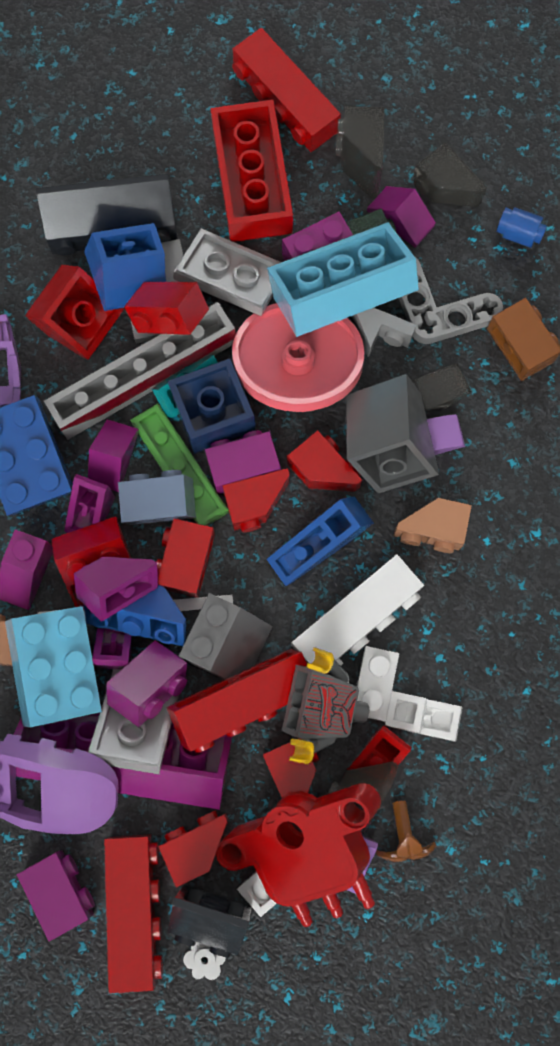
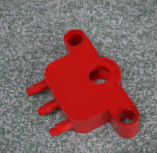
M366 783L356 784L318 798L302 791L291 792L284 796L266 816L235 827L218 844L216 858L221 866L230 871L254 865L269 897L279 905L285 907L292 906L297 919L300 920L303 927H308L313 923L306 902L322 898L333 918H339L343 915V910L336 893L348 890L353 887L364 908L370 909L375 905V902L363 875V871L369 864L370 853L360 830L367 826L380 808V794L376 788ZM354 802L360 804L364 811L357 808ZM291 822L299 826V828L302 830V833L297 831L293 827Z

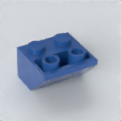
M154 223L93 232L84 253L104 311L124 308L143 282H166L165 252Z

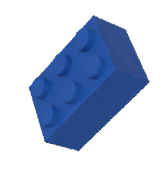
M33 395L0 407V499L6 515H16L71 494L73 483L40 399Z

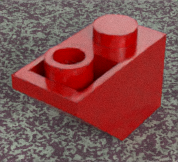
M318 430L287 455V465L309 489L355 492L361 486L362 479L359 477L361 474L348 460L345 461L338 453L340 449L335 441L328 435L323 437Z
M215 810L196 819L199 825L196 828L186 832L184 826L164 835L166 842L158 847L176 888L211 870L216 857L217 846L222 840L229 820L226 813L218 816Z

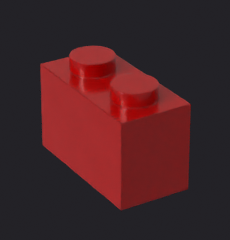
M143 282L124 306L137 333L190 335L209 310L197 282Z
M173 519L172 527L167 526L165 528L162 538V546L166 547L163 560L157 559L156 561L158 585L164 586L170 592L199 598L215 538L213 527Z

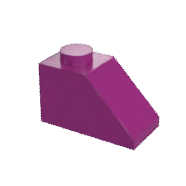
M14 530L1 561L0 600L30 610L53 554V547L49 542Z
M101 557L74 573L76 597L100 621H104L158 588L157 563L151 559Z

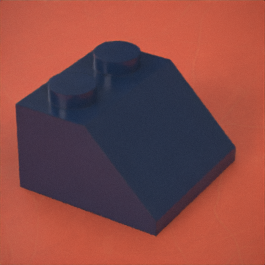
M231 359L168 381L176 408L194 454L211 448V444L216 441L232 440L246 433L256 431L254 414Z

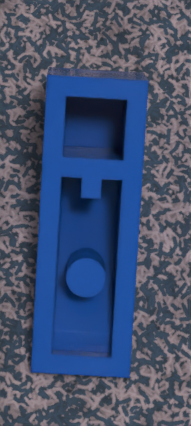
M355 496L340 499L268 557L267 561L284 585L288 586L350 543L374 524V522Z

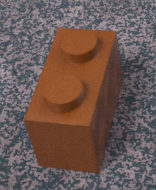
M526 298L494 315L487 327V330L521 381L554 363L560 354L558 338L554 333L547 330L542 322L541 313L535 306H531Z

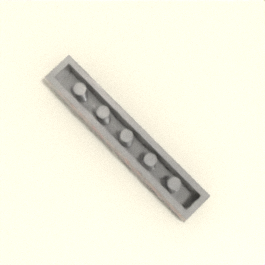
M217 302L208 307V312L190 335L160 334L44 400L67 440L149 394L155 386L185 367L209 355L215 356L232 346L236 335L235 328L220 304Z

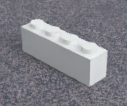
M395 555L292 641L291 646L303 653L306 663L312 664L314 661L315 652L312 650L313 647L331 652L334 659L341 666L343 662L340 658L349 650L355 654L369 642L366 636L371 631L377 628L379 632H382L396 620L392 614L402 606L405 610H408L421 598L418 592L424 585L398 555Z

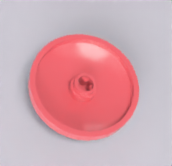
M275 303L267 306L262 316L254 313L240 326L233 341L232 362L244 390L259 402L284 411H314L340 401L358 383L363 370L364 344L359 331L348 318L296 337L279 306Z

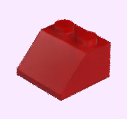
M61 265L28 310L25 317L46 335L89 360L124 308L104 311L94 280L79 266Z

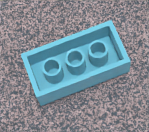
M389 222L267 268L274 300L296 337L419 290L416 258Z

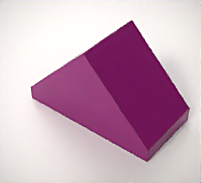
M386 186L367 208V212L383 224L389 222L395 232L415 248L436 224L417 191L413 188Z
M107 419L89 448L88 478L109 486L113 491L119 492L118 482L124 481L139 429Z
M78 474L74 477L64 532L69 533L106 520L115 499V495L109 486Z
M97 628L92 657L93 666L102 669H123L131 662L133 636L107 628Z

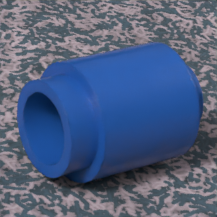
M516 207L513 210L505 208L496 232L503 234L504 239L532 248L534 242L541 243L547 225L542 224L544 218L542 216Z

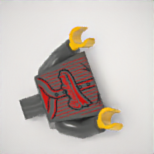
M313 647L312 650L315 652V659L312 664L307 663L306 667L296 664L282 727L283 732L301 738L300 740L291 739L290 744L295 746V752L289 761L309 764L315 752L334 744L337 738L348 737L351 733L352 723L366 722L370 711L368 703L357 701L358 687L349 683L348 673L334 659L333 654Z

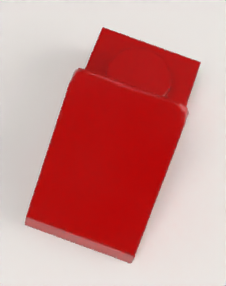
M383 725L373 734L368 744L350 764L344 775L355 784L366 783L378 790L408 755L412 747Z

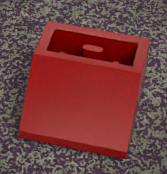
M116 516L51 539L54 561L75 607L83 606V610L84 604L76 597L74 573L101 557L132 558Z

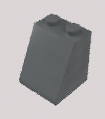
M407 374L346 395L347 460L377 493L439 475L421 392Z

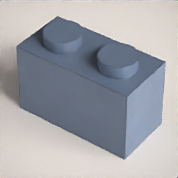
M181 470L161 472V477L149 478V474H135L129 476V481L118 482L121 523L138 525L173 521L174 518L179 520L196 518L193 478L182 474Z

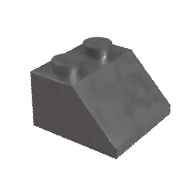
M209 593L179 657L225 680L255 665L272 626L246 610Z

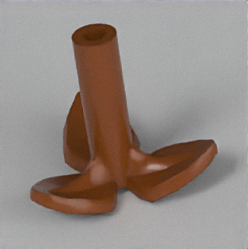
M406 801L392 803L399 845L397 850L392 852L376 850V855L392 862H402L407 859L416 860L428 856L437 847L436 842L434 841L428 846L422 847L420 842L412 835Z

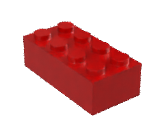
M274 100L210 108L230 241L237 242L293 234V212Z

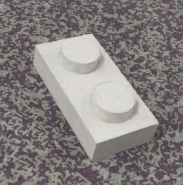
M365 646L357 682L359 689L357 701L368 703L370 710L369 719L386 722L399 653Z

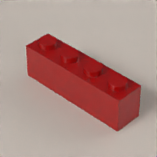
M262 28L232 48V68L237 77L242 81L244 79L247 81L259 101L274 100L277 121L286 124L299 145L304 144L310 152H313L339 132L341 113Z
M289 649L166 707L181 745L190 752L193 750L196 753L202 752L214 746V740L224 735L232 737L244 732L247 729L246 725L257 719L259 722L275 717L278 714L277 710L288 704L296 664L307 666L303 653Z
M152 834L108 837L104 839L109 993L153 991L157 984V979L163 978L162 955L156 956V940H161L162 936L161 918L155 917L154 903L160 902L159 880H153V865H158L159 863L158 842L152 843Z

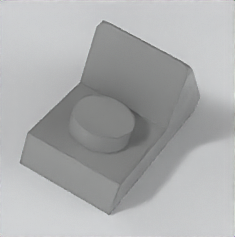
M376 308L368 309L351 317L353 324L361 335L367 357L370 356L378 336L383 337V340L389 345L395 347L402 345L408 348L416 328V324Z

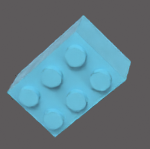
M83 606L5 621L23 727H35L102 712Z

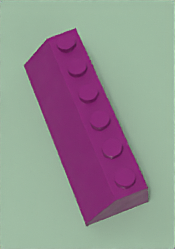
M100 712L35 727H23L21 718L13 735H21L23 742L39 744L41 738L56 741L57 749L69 753L73 752L76 748L88 752ZM172 723L160 774L110 766L118 778V793L220 810L233 736L227 737V735H224L214 740L215 745L205 751L196 753L193 750L190 752L181 745ZM16 767V777L41 780V773Z

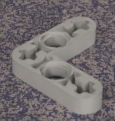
M417 258L419 290L415 292L422 294L425 302L420 306H414L407 299L409 294L399 298L406 320L416 324L413 337L422 344H431L487 327L492 317L503 310L501 299L492 293H483L436 307L423 269ZM483 304H486L488 308H494L491 315H488L487 311L479 312ZM452 312H460L464 315L466 322L461 326L453 325L450 323L448 315ZM425 313L424 319L426 324L434 326L431 334H427L426 330H420L423 322L421 314ZM472 313H476V316L474 318L475 321H473Z

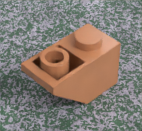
M437 498L399 522L395 528L394 536L400 537V541L408 545L420 546L422 542L434 545V550L444 553H453L454 550L459 551L465 542L472 505Z

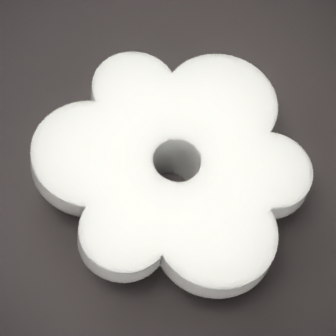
M196 942L195 946H191L192 950L185 954L184 964L187 968L193 969L192 975L195 979H201L205 976L209 980H214L220 975V965L225 962V957L211 953L209 951L210 946ZM202 957H207L208 962L204 963Z

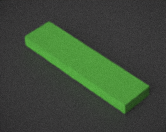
M158 403L130 420L133 427L139 429V436L162 471L181 470L182 474L193 478L196 518L193 519L196 524L209 526L229 513Z

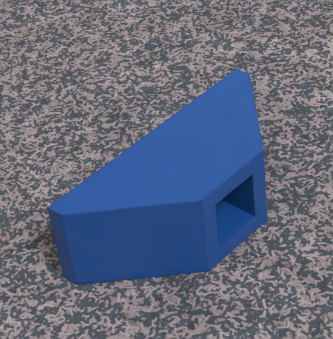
M158 585V588L104 621H100L84 605L86 624L124 632L131 636L157 640L165 644L184 646L186 642V618L164 586Z

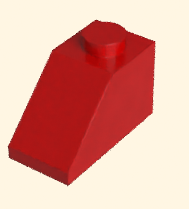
M288 468L222 485L234 531L241 529L242 533L255 531L261 528V523H265L289 484L290 474Z
M291 742L263 754L281 798L291 792H309L316 773L313 763L319 761L316 752L309 764L289 761L295 752V746L291 745Z

